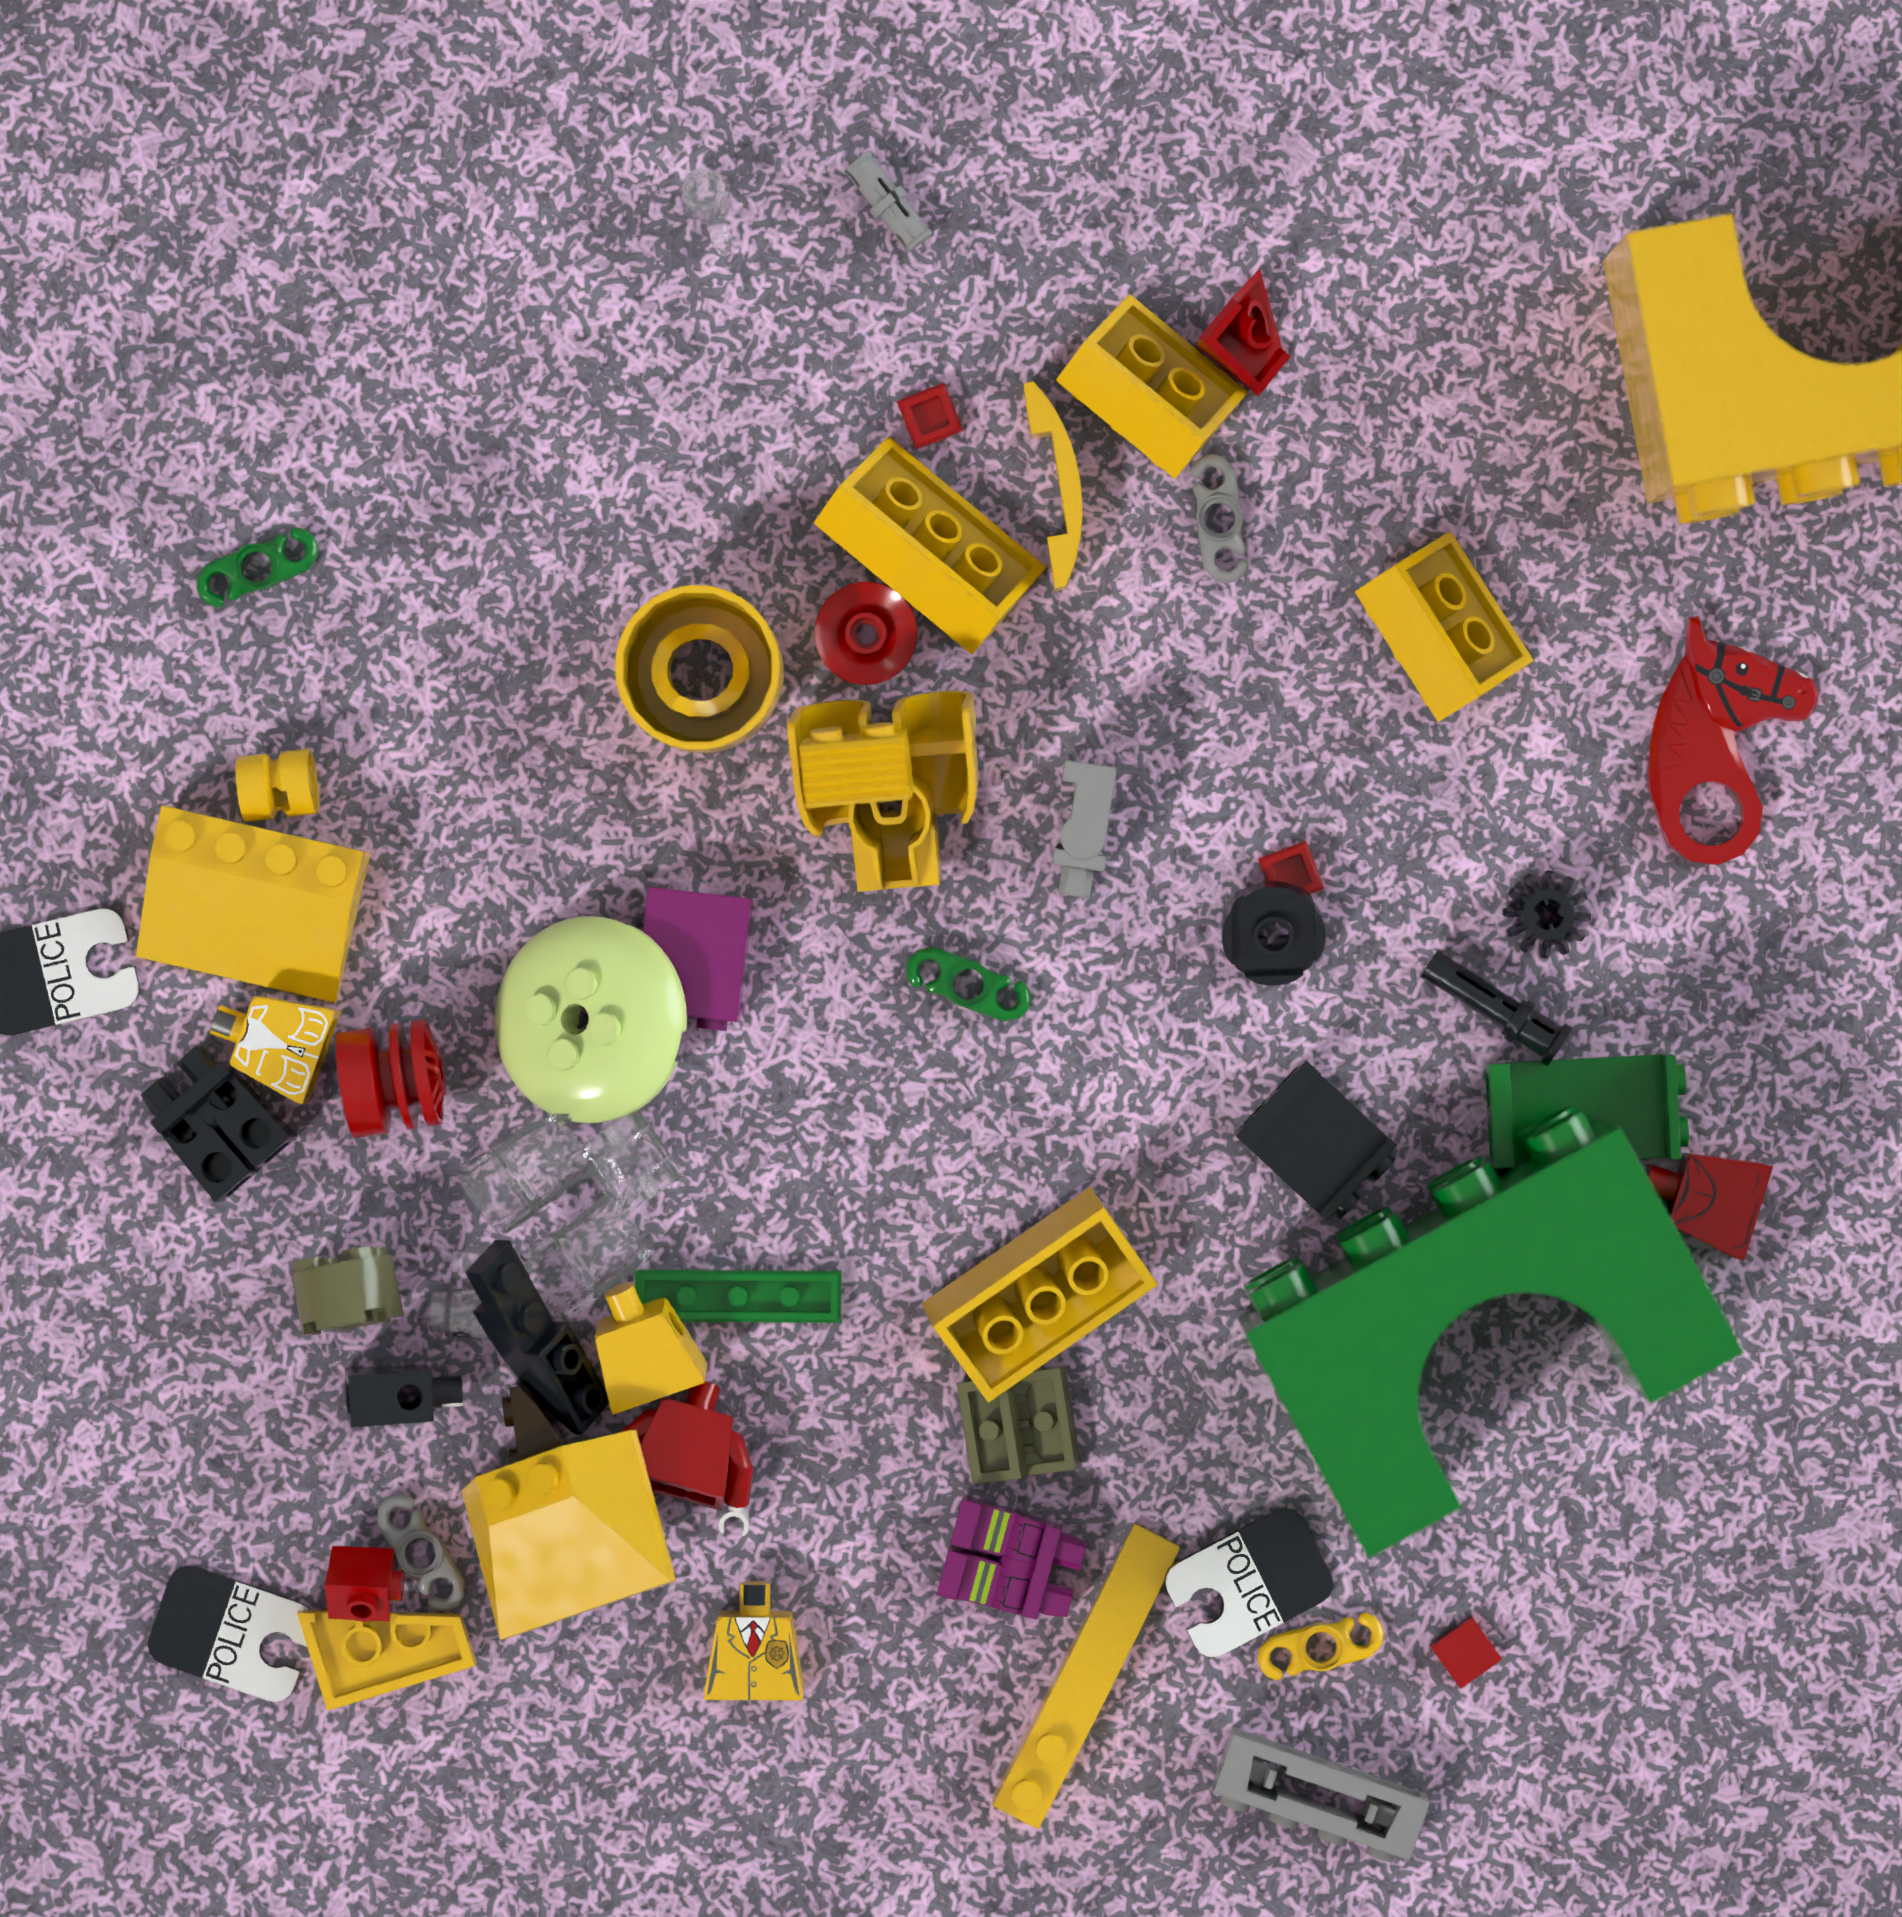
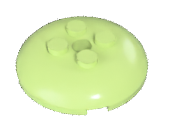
M584 916L570 918L540 931L520 949L511 961L503 976L497 994L494 1016L495 1036L500 1057L512 1081L540 1109L553 1116L572 1122L601 1123L613 1121L628 1116L649 1103L663 1089L674 1073L678 1061H675L680 1046L682 1032H686L687 1028L684 991L678 974L668 956L652 938L632 925H626L604 917ZM583 1007L589 1016V1023L584 1031L577 1028L579 1025V1014Z

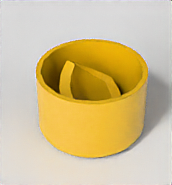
M688 585L660 593L646 602L632 616L623 630L616 650L615 678L619 695L626 710L645 732L664 744L679 750L693 753H713L733 748L755 735L769 720L780 699L784 680V664L775 634L765 619L751 604L725 589L707 585ZM695 640H710L721 645L729 653L733 663V675L727 688L718 697L707 701H694L681 696L675 689L671 679V664L675 654L684 645Z

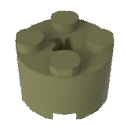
M373 1246L346 1250L342 1252L344 1261L341 1262L338 1261V1257L324 1259L323 1256L293 1262L295 1273L291 1274L303 1336L319 1335L321 1330L330 1328L343 1331L386 1322L391 1317L404 1316L393 1255L388 1254L387 1247L373 1248Z

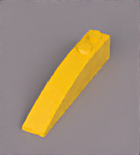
M1136 1523L1133 1524L993 1794L992 1806L1039 1830L1162 1587L1165 1573L1173 1564L1180 1549L1179 1545Z

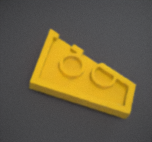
M299 1610L297 1612L327 1711L475 1666L477 1663L462 1614L391 1612L390 1622H361L356 1620L328 1619L327 1610Z

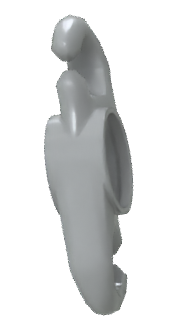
M1216 454L1204 455L1194 462L1190 469L1191 476L1195 479L1199 478L1207 468L1214 467L1221 471L1223 478L1222 483L1216 488H1208L1201 482H1196L1192 488L1197 498L1196 526L1204 569L1215 581L1222 583L1235 582L1244 576L1249 567L1248 561L1239 559L1232 569L1224 570L1216 564V555L1223 549L1232 550L1237 555H1243L1246 550L1241 538L1243 513L1236 473L1232 465L1223 456ZM1214 504L1226 505L1234 514V524L1225 533H1214L1205 525L1204 514Z
M405 1494L389 1496L382 1501L378 1508L377 1525L389 1547L394 1549V1555L399 1566L405 1573L417 1581L418 1589L423 1595L430 1594L432 1584L436 1579L447 1578L452 1583L453 1589L449 1597L444 1599L438 1597L429 1598L427 1604L430 1609L443 1612L450 1611L459 1606L465 1597V1580L445 1547L443 1540L437 1533L430 1530L425 1524L422 1512L418 1510L412 1512L410 1522L405 1527H395L390 1522L391 1511L396 1507L411 1509L415 1501L413 1497ZM423 1538L433 1544L436 1556L431 1565L418 1567L409 1561L407 1547L412 1540Z

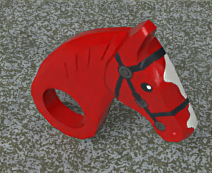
M1699 616L1688 617L1685 656L1679 662L1662 694L1653 722L1649 743L1648 790L1659 828L1667 845L1688 862L1719 865L1746 852L1760 833L1763 811L1757 791L1738 752L1735 734L1761 721L1773 718L1784 721H1805L1812 715L1818 703L1819 691L1814 680L1800 672L1782 666L1744 648L1708 640ZM1706 782H1714L1728 788L1735 795L1740 805L1741 819L1737 831L1729 840L1715 846H1706L1695 842L1685 833L1680 823L1679 809L1683 797L1691 788Z

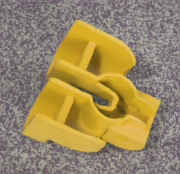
M956 690L934 691L909 695L896 701L892 711V721L896 731L902 729L908 731L914 787L911 799L902 800L900 811L881 812L879 802L806 808L799 753L801 742L803 739L811 738L812 730L825 727H841L845 735L863 733L864 725L873 724L871 703L865 700L852 699L807 704L793 711L787 723V734L798 811L804 826L815 837L822 836L824 827L849 823L852 835L857 892L941 885V852L937 815L961 814L960 824H968L973 815L977 799L979 780L978 756L975 740L976 715L972 692Z

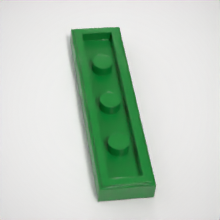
M635 1270V1289L641 1303L645 1304L659 1298H666L682 1322L841 1323L842 1270Z

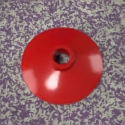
M856 582L838 589L824 602L816 618L814 638L821 660L833 674L853 684L874 685L895 677L906 667L915 651L918 631L916 619L909 604L892 588L875 582ZM862 625H871L876 630V638L870 644H862L857 640L856 633Z

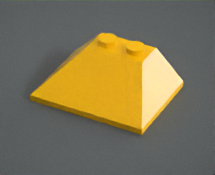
M636 1430L560 1446L477 1476L462 1490L500 1640L526 1633L676 1581Z

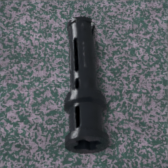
M1439 949L1420 976L1502 1028L1501 1034L1504 1035L1505 1040L1509 1042L1516 1040L1540 1055L1541 1063L1546 1066L1551 1063L1572 1030V1027L1565 1023L1560 1026L1536 1011L1535 1003L1522 999L1521 1002H1518L1480 976L1443 954Z

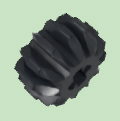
M1544 871L1542 889L1539 888L1532 874L1525 875L1523 882L1529 894L1526 895L1517 888H1510L1507 894L1510 898L1521 904L1519 908H1502V916L1518 917L1519 919L1518 924L1509 926L1505 930L1506 935L1513 937L1524 931L1526 935L1520 942L1518 949L1525 953L1532 948L1536 939H1538L1537 952L1539 958L1549 957L1551 940H1553L1557 951L1561 955L1569 953V945L1564 935L1567 934L1576 941H1583L1585 934L1572 925L1574 921L1588 922L1591 920L1590 913L1575 912L1574 910L1575 905L1587 900L1586 893L1580 892L1568 897L1566 894L1574 883V879L1569 876L1560 882L1557 889H1554L1555 875L1553 871ZM1549 900L1556 905L1553 914L1559 919L1554 926L1551 923L1544 924L1545 929L1537 925L1540 916L1534 909L1539 902L1541 906L1548 905Z

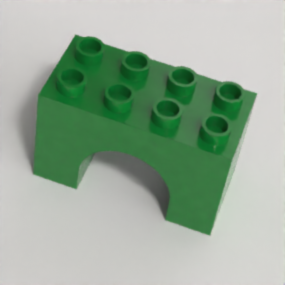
M1567 1106L1535 1122L1517 1134L1528 1158L1515 1164V1168H1507L1496 1174L1490 1162H1483L1481 1156L1469 1159L1444 1172L1425 1185L1437 1206L1429 1212L1403 1225L1397 1213L1392 1212L1389 1206H1385L1355 1221L1334 1235L1346 1256L1340 1261L1310 1277L1299 1257L1294 1256L1264 1271L1243 1285L1254 1305V1308L1238 1316L1243 1332L1368 1559L1462 1508L1425 1438L1419 1415L1418 1394L1422 1369L1433 1344L1453 1320L1474 1305L1500 1295L1539 1293L1558 1297L1580 1307L1598 1330L1626 1383L1650 1404L1745 1353L1621 1127L1601 1119L1589 1123L1582 1110L1575 1112L1572 1106Z

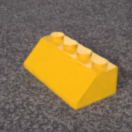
M889 436L840 484L813 522L833 541L849 552L971 655L995 631L1047 568Z
M1090 1186L921 1303L932 1327L989 1403L1158 1286V1283Z

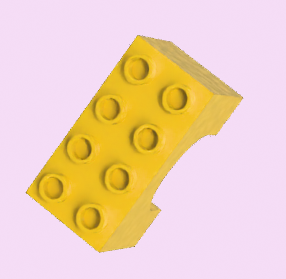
M1733 214L1630 232L1603 260L1647 504L1674 499L1679 525L1714 520L1741 513L1740 508L1755 505L1752 485L1777 480L1781 506L1812 502L1842 495L1843 489L1861 485L1857 465L1878 461L1883 486L1902 485V343L1890 357L1864 364L1829 363L1809 357L1787 345L1766 325L1753 305L1744 278Z

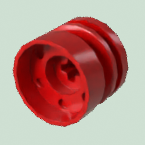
M427 1019L411 1021L409 1045L402 1024H391L388 1039L389 1048L384 1049L381 1048L380 1041L373 1027L337 1033L335 1044L338 1081L345 1117L353 1138L389 1133L392 1118L391 1109L396 1108L399 1109L400 1116L407 1130L418 1128V1105L421 1106L423 1117L428 1127L443 1124L444 1096L446 1095L445 1073L440 1049L433 1039Z

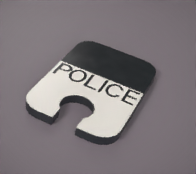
M96 909L1 932L0 1034L17 1035L131 1006L137 1000L140 993V984L135 966L121 969L109 978H100L95 976L87 965L89 951L99 943L117 945L129 942L123 918L114 910Z
M1280 1508L1175 1562L1165 1573L1164 1585L1174 1607L1189 1601L1192 1595L1202 1588H1212L1220 1594L1223 1604L1219 1616L1213 1621L1198 1622L1186 1628L1193 1645L1200 1653L1207 1657H1218L1325 1601L1332 1592L1333 1579L1304 1519L1299 1513L1290 1508Z
M192 1565L182 1566L174 1571L168 1580L149 1635V1653L155 1661L174 1669L266 1701H282L293 1692L301 1670L287 1665L276 1667L268 1664L262 1657L261 1643L268 1634L280 1632L288 1635L293 1642L307 1647L297 1612L299 1610L311 1609L301 1602Z

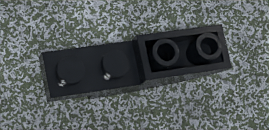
M495 1240L465 1272L481 1301L473 1313L498 1353L534 1397L573 1434L582 1435L609 1405L607 1393L569 1323L553 1321L510 1240Z

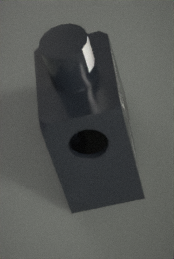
M426 1364L345 1368L347 1421L351 1428L434 1421L433 1408L463 1406L461 1375L432 1377L431 1368ZM403 1386H416L418 1392L414 1401L398 1402L397 1395L399 1390Z

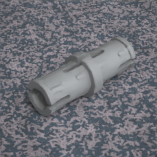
M870 151L846 168L844 171L846 176L851 179L872 206L869 212L875 219L880 217L904 247L907 254L933 234L931 229L926 226L905 199L908 193L902 186L896 187L873 158Z

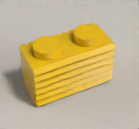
M892 722L864 725L863 733L843 735L841 727L814 729L811 731V738L803 739L799 746L806 808L911 799L914 787L908 731L905 729L896 731Z

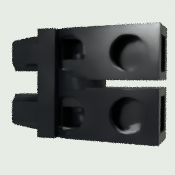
M196 1046L177 1063L193 1081L194 1084L180 1095L165 1077H161L147 1088L141 1096L150 1112L155 1116L150 1122L159 1134H162L168 1145L215 1203L224 1202L258 1172L257 1167H264L298 1136L266 1105L255 1090L230 1065L229 1061H218L215 1056L202 1046Z

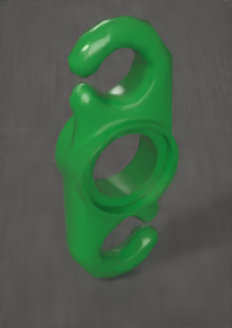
M299 527L291 529V538L302 542L305 547L303 558L297 561H292L286 557L284 549L288 538L283 534L277 535L269 542L245 545L239 550L206 564L196 579V590L200 598L207 605L217 608L223 606L224 598L210 590L209 581L215 574H223L229 579L230 587L227 592L229 600L235 601L244 593L267 590L311 568L318 557V544L315 537L306 529ZM253 553H264L270 559L271 572L265 580L251 582L244 575V561Z
M936 947L916 950L909 957L906 965V975L912 987L918 988L923 984L922 977L919 974L920 965L926 960H934L939 965L940 974L936 979L926 984V989L929 993L942 994L959 1006L1003 1022L1020 1019L1029 1009L1031 994L1028 986L1023 981L1019 980L1014 984V989L1018 995L1017 1004L1012 1008L1005 1009L999 1005L997 995L1001 989L1011 984L1009 976L995 974L977 962ZM973 969L982 976L984 988L978 997L967 1000L956 994L953 981L961 970Z

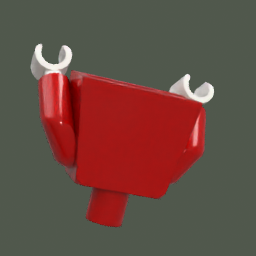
M705 1381V1383L688 1389L685 1403L663 1399L658 1409L645 1410L621 1430V1432L637 1431L652 1492L720 1510L718 1525L719 1531L723 1535L726 1519L733 1516L739 1517L743 1521L742 1536L748 1533L749 1514L744 1507L748 1506L750 1502L753 1466L744 1437L732 1430L733 1418L714 1411L721 1390L720 1387Z

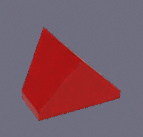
M1260 268L1224 306L1198 338L1196 345L1199 350L1256 396L1262 393L1291 357L1282 349Z

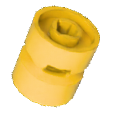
M311 749L281 751L277 760H272L266 753L237 756L235 766L239 807L244 822L275 819L278 811L283 810L287 817L318 814L319 791L316 766Z

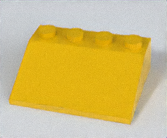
M161 805L149 858L136 957L337 1003L371 853Z

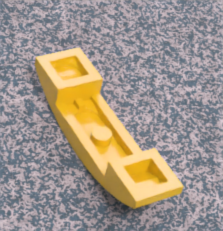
M1033 381L1023 383L1031 439L1052 436L1067 533L1047 537L1054 590L1061 591L1065 590L1072 575L1080 544L1082 528L1081 482L1076 457L1066 429L1051 402Z

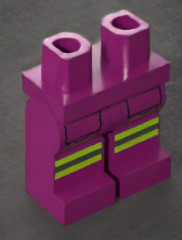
M964 1494L936 1596L953 1600H965L998 1610L1021 1614L1037 1620L1039 1613L1048 1616L1067 1617L1075 1588L1050 1582L1048 1577L1052 1563L1080 1571L1087 1542L1072 1534L1062 1532V1524L1046 1521ZM970 1548L986 1552L989 1554L997 1555L999 1557L996 1558L982 1553L971 1551Z

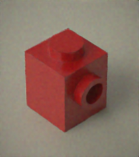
M332 1546L325 1581L328 1619L390 1622L393 1601H402L404 1592V1571L395 1570L393 1548Z

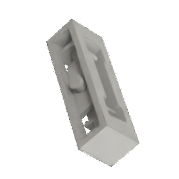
M1231 1727L1212 1782L1213 1793L1221 1796L1219 1803L1226 1807L1248 1813L1250 1806L1270 1812L1268 1820L1290 1829H1297L1299 1823L1319 1829L1317 1837L1327 1842L1346 1846L1347 1841L1351 1840L1366 1845V1853L1389 1863H1395L1397 1856L1410 1861L1430 1804L1426 1793ZM1256 1756L1282 1765L1285 1769V1774L1362 1801H1365L1367 1795L1393 1803L1394 1806L1390 1807L1380 1804L1372 1798L1367 1799L1362 1813L1365 1816L1364 1821L1370 1824L1377 1823L1382 1825L1383 1827L1380 1830L1357 1822L1355 1815L1303 1796L1276 1787L1274 1793L1249 1785V1780L1261 1783L1264 1787L1272 1789L1278 1771L1275 1770V1765L1261 1763L1253 1760V1757Z

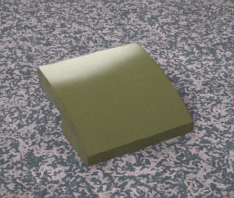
M1065 1365L1037 1369L989 1403L972 1380L956 1383L972 1485L1022 1479L1029 1475L1076 1470L1082 1467Z

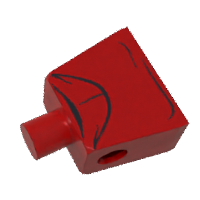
M1683 1153L1678 1172L1650 1164L1646 1174L1660 1200L1668 1202L1666 1211L1676 1229L1734 1258L1745 1260L1773 1166L1754 1161Z

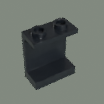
M1305 1059L1294 1068L1234 1133L1243 1144L1326 1221L1333 1214L1341 1219L1360 1199L1361 1196L1355 1190L1368 1176L1374 1181L1378 1180L1396 1160L1390 1152L1397 1144L1377 1128Z

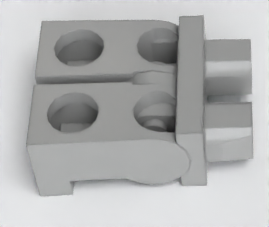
M1069 760L1064 762L1062 781L1074 782L1075 790L1071 816L1063 824L1060 831V840L1063 848H1054L1052 864L1062 865L1058 894L1090 898L1094 870L1102 872L1105 870L1107 856L1098 853L1103 849L1106 841L1117 768Z

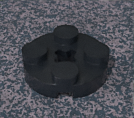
M1265 881L1239 890L1232 897L1231 904L1224 913L1221 925L1222 944L1228 960L1238 970L1245 973L1246 978L1262 985L1276 986L1296 981L1304 975L1303 972L1310 968L1314 961L1315 963L1317 962L1325 946V925L1320 909L1307 890L1287 882ZM1269 922H1278L1279 927L1288 929L1287 935L1279 936L1278 944L1270 945L1266 936H1258L1260 929L1266 928Z

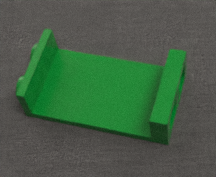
M1655 1054L1552 1060L1548 1066L1541 1063V1061L1485 1063L1490 1164L1494 1169L1515 1168V1164L1528 1158L1517 1134L1535 1122L1567 1106H1572L1575 1112L1582 1110L1589 1123L1601 1119L1621 1127L1638 1159L1661 1157L1681 1159V1147L1689 1146L1687 1116H1679L1678 1095H1686V1071L1684 1064H1676V1055Z

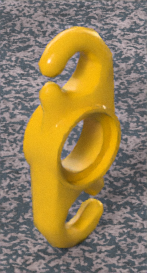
M1364 1612L1359 1615V1623L1368 1627L1371 1632L1370 1641L1364 1646L1356 1645L1350 1639V1632L1355 1625V1620L1351 1617H1346L1337 1623L1315 1622L1307 1626L1272 1635L1258 1650L1257 1661L1259 1668L1268 1678L1275 1681L1282 1679L1283 1671L1275 1667L1270 1659L1271 1653L1278 1647L1286 1648L1291 1654V1662L1286 1669L1288 1675L1296 1676L1304 1670L1328 1671L1338 1666L1367 1659L1373 1656L1383 1645L1384 1631L1382 1624L1375 1616ZM1318 1632L1331 1635L1336 1643L1333 1655L1323 1661L1312 1659L1306 1652L1307 1640Z

